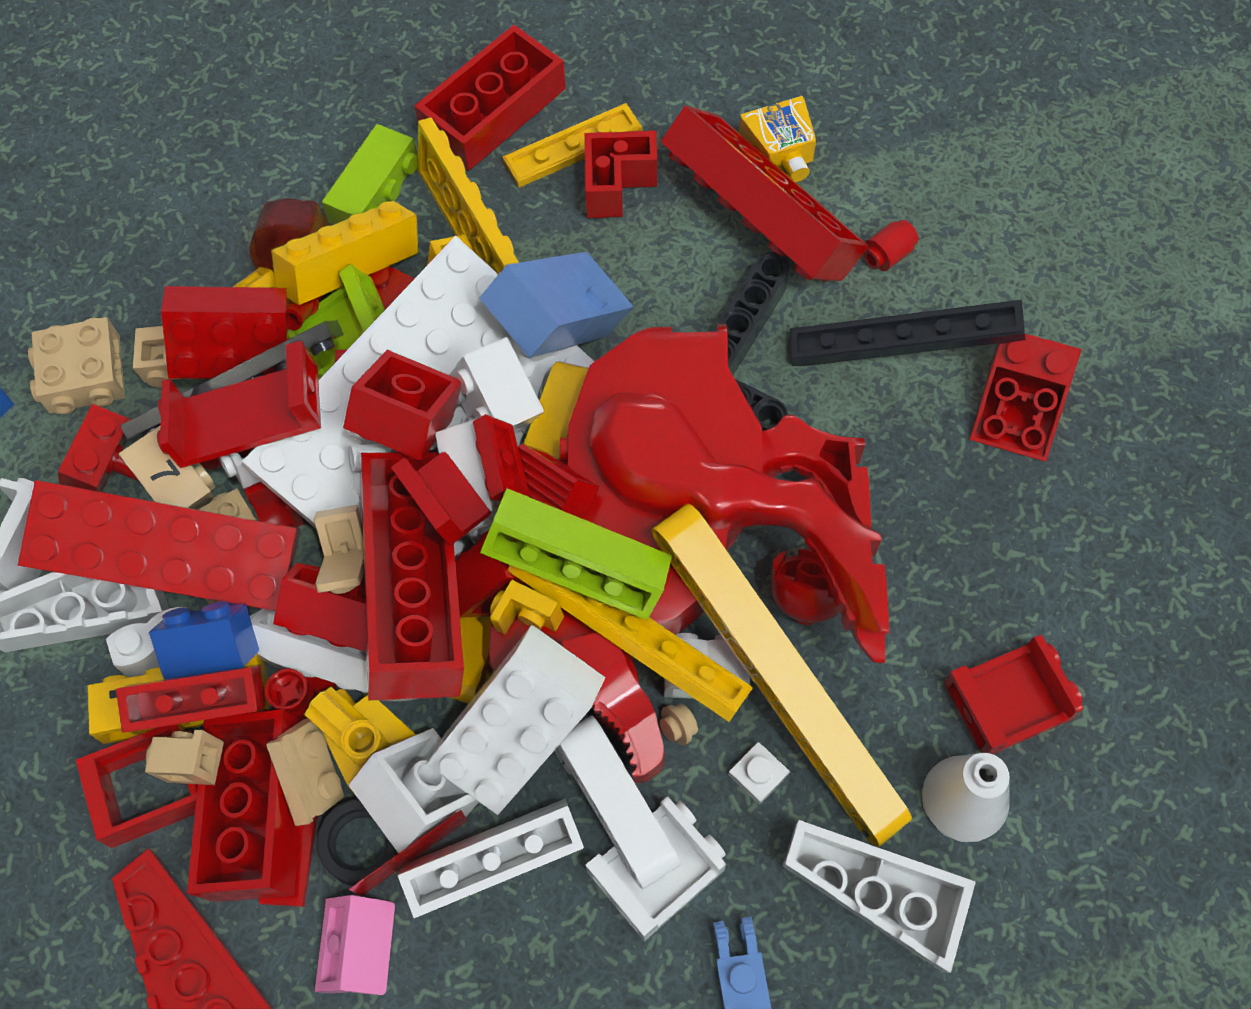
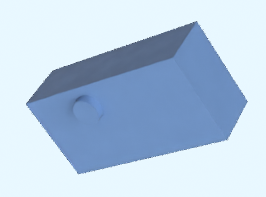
M588 252L507 264L479 297L529 358L605 338L634 308Z

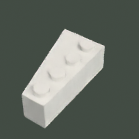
M51 572L0 593V650L10 652L112 634L116 630L130 624L147 623L158 613L170 608L163 591Z
M798 820L795 824L782 867L941 972L951 973L976 882Z

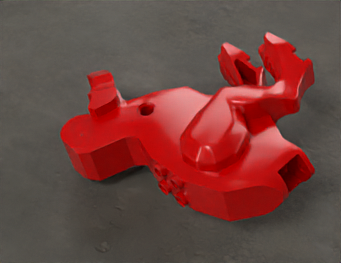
M717 324V332L672 333V326L646 328L631 335L592 363L587 371L568 424V437H560L561 462L599 486L583 519L660 551L662 550L654 540L651 530L686 504L692 505L702 515L727 552L744 527L777 525L793 529L805 539L804 542L812 550L822 568V572L829 583L830 592L834 597L837 612L842 615L841 622L844 630H851L859 648L872 662L885 663V633L889 634L885 564H873L872 556L876 555L882 539L880 533L871 529L868 467H856V464L860 463L865 448V438L833 435L809 426L793 414L785 415L777 425L762 431L758 419L728 368L726 324ZM796 471L808 479L793 482L776 479V477L780 473ZM670 563L663 593L649 617L677 635L705 611ZM561 608L564 618L556 632L545 626H542L540 631L606 677L591 707L595 715L594 718L597 722H600V726H606V731L612 730V736H618V742H623V749H627V757L633 756L629 762L630 766H635L632 769L634 783H645L651 780L664 768L665 751L654 708L647 695L639 686L637 671L632 661L634 657ZM517 616L505 635L498 632L491 621L489 656L494 671L530 627L519 620Z

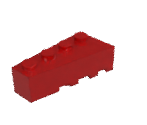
M296 563L281 580L273 624L287 628L289 632L297 635H311L325 639L331 645L337 647H351L367 652L364 580L361 581L360 585L345 593L334 594L331 591L319 593L315 583L321 567Z

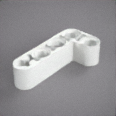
M592 715L579 722L554 752L561 763L564 760L565 764H563V767L569 775L573 774L629 872L643 890L681 865L680 861L600 724Z

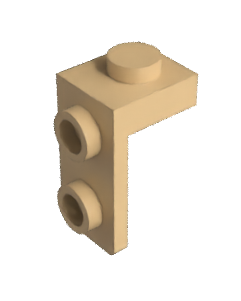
M358 504L318 511L315 513L314 521L324 559L315 583L317 592L331 591L334 594L348 592L361 584L364 573L362 520Z

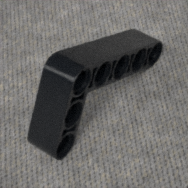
M767 252L758 258L717 323L727 325L728 368L732 375L735 374L785 293L790 269L789 261L786 257L776 252ZM755 302V303H758V304H760V305H752V304H749V303ZM717 325L712 332H717ZM732 330H739V331H742L743 333H738V334H736V333H733V332H731V331H732ZM736 380L758 419L762 431H766L775 425H765L761 421L772 420L778 423L782 417L788 415V410L784 403Z

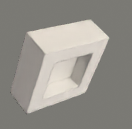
M758 742L729 771V776L760 805L789 775L790 771Z

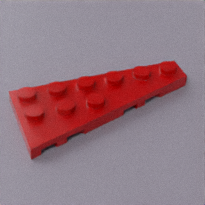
M148 848L112 878L125 927L130 931L136 952L135 962L137 969L143 977L148 994L146 1000L149 1009H274L154 851Z

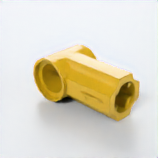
M332 687L320 692L309 703V707L304 715L361 768L372 754L389 747L387 739L375 723L367 720ZM365 736H374V744L368 751L363 753L356 752V745L360 739Z

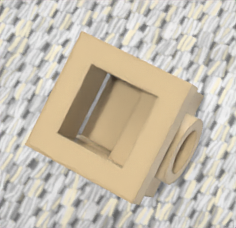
M163 326L136 328L133 369L144 383L147 382L148 385L162 388V380L169 379ZM170 378V380L181 379V378Z
M194 730V734L175 731L172 732L171 738L153 737L152 743L146 752L147 764L145 773L167 783L215 785L224 742L203 730Z

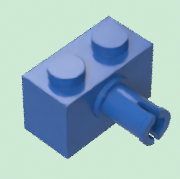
M220 601L207 605L202 610L189 612L188 608L185 607L177 608L163 614V620L149 631L164 679L244 668L259 651L246 603L234 604Z

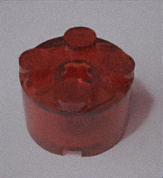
M292 198L266 202L259 213L249 246V253L254 266L257 269L259 267L271 269L274 273L271 250L287 244L292 239H300L317 232L322 227L329 226L326 217L321 212L320 206L311 200L302 201Z

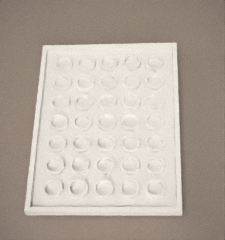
M455 236L319 380L321 429L257 446L242 461L241 465L315 528L314 516L316 512L358 504L362 520L361 470L353 472L351 469L349 445L356 446L377 442L366 440L358 434L344 429L343 426L351 387L387 349L449 375L464 355L508 337L538 400L541 398L549 373L555 362L561 361L589 368L595 361L577 345L529 358L479 299L498 274ZM461 403L456 405L453 420L447 428L466 422L465 420L468 416ZM530 425L524 430L515 433L518 446L524 444ZM466 535L454 543L455 562L461 553L470 550L476 544Z

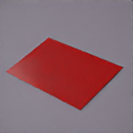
M460 810L349 890L361 897L383 882L385 878L400 870L402 865L411 862L466 823L467 819L463 811Z

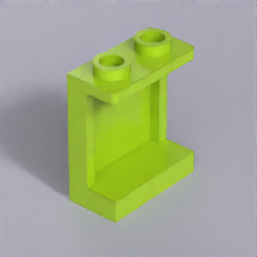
M351 264L339 271L344 286L321 301L317 312L314 315L308 316L300 329H288L289 339L324 321H338L344 335L333 340L335 347L318 356H313L312 352H309L318 365L319 380L335 364V350L349 349L385 311L372 278Z

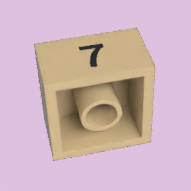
M161 425L118 453L155 502L200 509L209 504L214 498L211 491L216 486L200 463L193 467L190 465L180 468L168 454L166 455L161 451L157 441V432L160 430Z

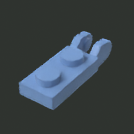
M752 917L741 918L740 924L741 937L744 940L747 955L730 957L729 935L724 921L713 922L719 959H716L724 1009H771L761 952L758 953Z

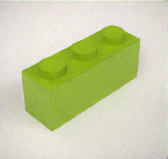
M376 124L322 201L328 222L337 224L349 219L354 214L364 213L379 207L383 202L395 201L400 194L401 184L407 175H412L417 169L418 155L414 139Z

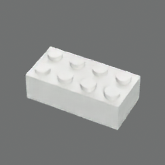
M531 625L447 730L426 765L499 815L591 709L606 677Z

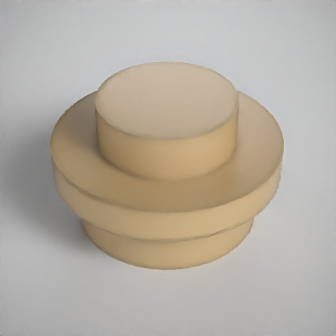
M684 704L668 705L662 709L660 727L665 737L671 742L676 741L681 746L691 742L692 736L698 732L697 722L691 711Z

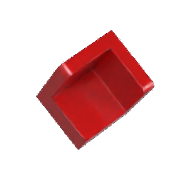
M262 482L244 489L259 521L296 528L305 524L301 515Z

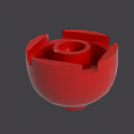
M807 548L798 549V555L786 557L787 551L779 553L773 559L770 578V592L777 607L790 618L804 625H812L836 617L839 613L834 603V597L830 592L829 583L812 550Z

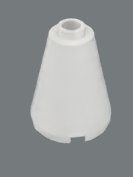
M990 753L967 754L946 758L937 763L926 776L922 789L923 809L931 822L944 836L960 842H978L995 834L1007 818L1010 801L1009 771L1000 758Z

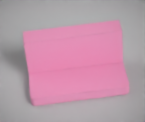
M354 895L326 899L314 992L332 994L352 992L370 995H384L386 993L395 904L393 902Z

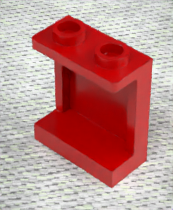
M1041 634L1033 637L1027 645L976 667L968 669L965 665L955 669L946 678L944 685L981 753H998L1073 720L1083 710L1082 696L1078 687L1073 681H1068L1060 667L1061 661L1058 652L1053 645L1046 643Z

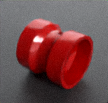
M286 668L275 672L267 680L265 686V697L274 709H283L301 720L306 718L304 714L309 707V703L317 696L312 685L303 674L295 669Z

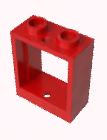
M181 724L157 727L76 759L97 841L112 849L195 815L198 784H187L190 796L123 823L110 776L111 772L146 759V752L152 743L153 737L171 738L172 732L175 731L194 734L193 730L188 731Z

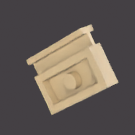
M309 719L302 720L279 735L278 739L266 744L295 826L310 824L313 821V817L323 814L345 797L340 778L336 773L327 748L326 739L322 731Z

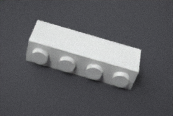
M563 799L401 866L398 878L412 915L416 918L583 849L584 846L567 801Z

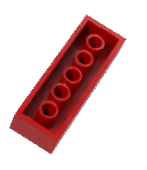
M685 105L661 140V143L670 150L668 155L674 162L683 167L688 166L694 171L693 178L695 181L707 189L713 188L719 194L717 199L723 206L731 211L737 210L745 217L742 220L744 225L757 234L762 232L770 240L768 246L777 254L791 258L796 263L794 269L808 280L820 279L824 282H827V280L842 281L868 249V244L719 115Z
M399 452L361 453V507L368 701L460 697L464 661L454 543L450 546L436 531L391 468L406 457L412 466L419 470L439 455V452H427L421 461L413 457L401 455Z
M35 480L17 566L205 599L227 601L234 604L246 603V606L276 611L281 580L294 564L300 528Z

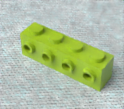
M506 488L480 552L645 620H648L663 593L672 555Z

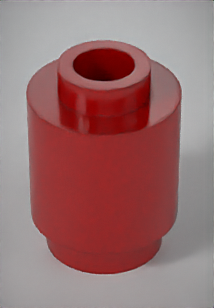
M906 220L889 223L865 241L869 245L863 254L865 261L873 269L879 268L881 271H888L914 251L915 245L919 241L917 231Z

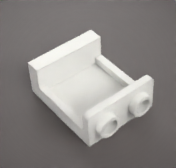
M3 478L0 479V489L13 501L0 526V593L37 579L42 571L40 569L17 566L34 487L33 481L24 478H18L17 482Z
M668 796L660 802V807L653 815L677 854L681 864L679 867L642 890L629 872L615 846L605 855L601 856L598 854L586 864L587 873L643 941L647 940L724 872L726 866L722 860L726 854L718 842L709 834L703 838L693 826L696 819L691 811L681 801L674 804Z

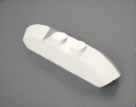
M260 609L250 615L259 646L257 655L260 659L279 669H295L303 674V676L325 679L334 682L342 689H356L361 691L364 696L368 695L367 652L351 647H337L331 645L325 639L311 635L291 633L287 628L273 624L274 610ZM394 699V700H381V701H394V702H397V701H409V700H414V699Z

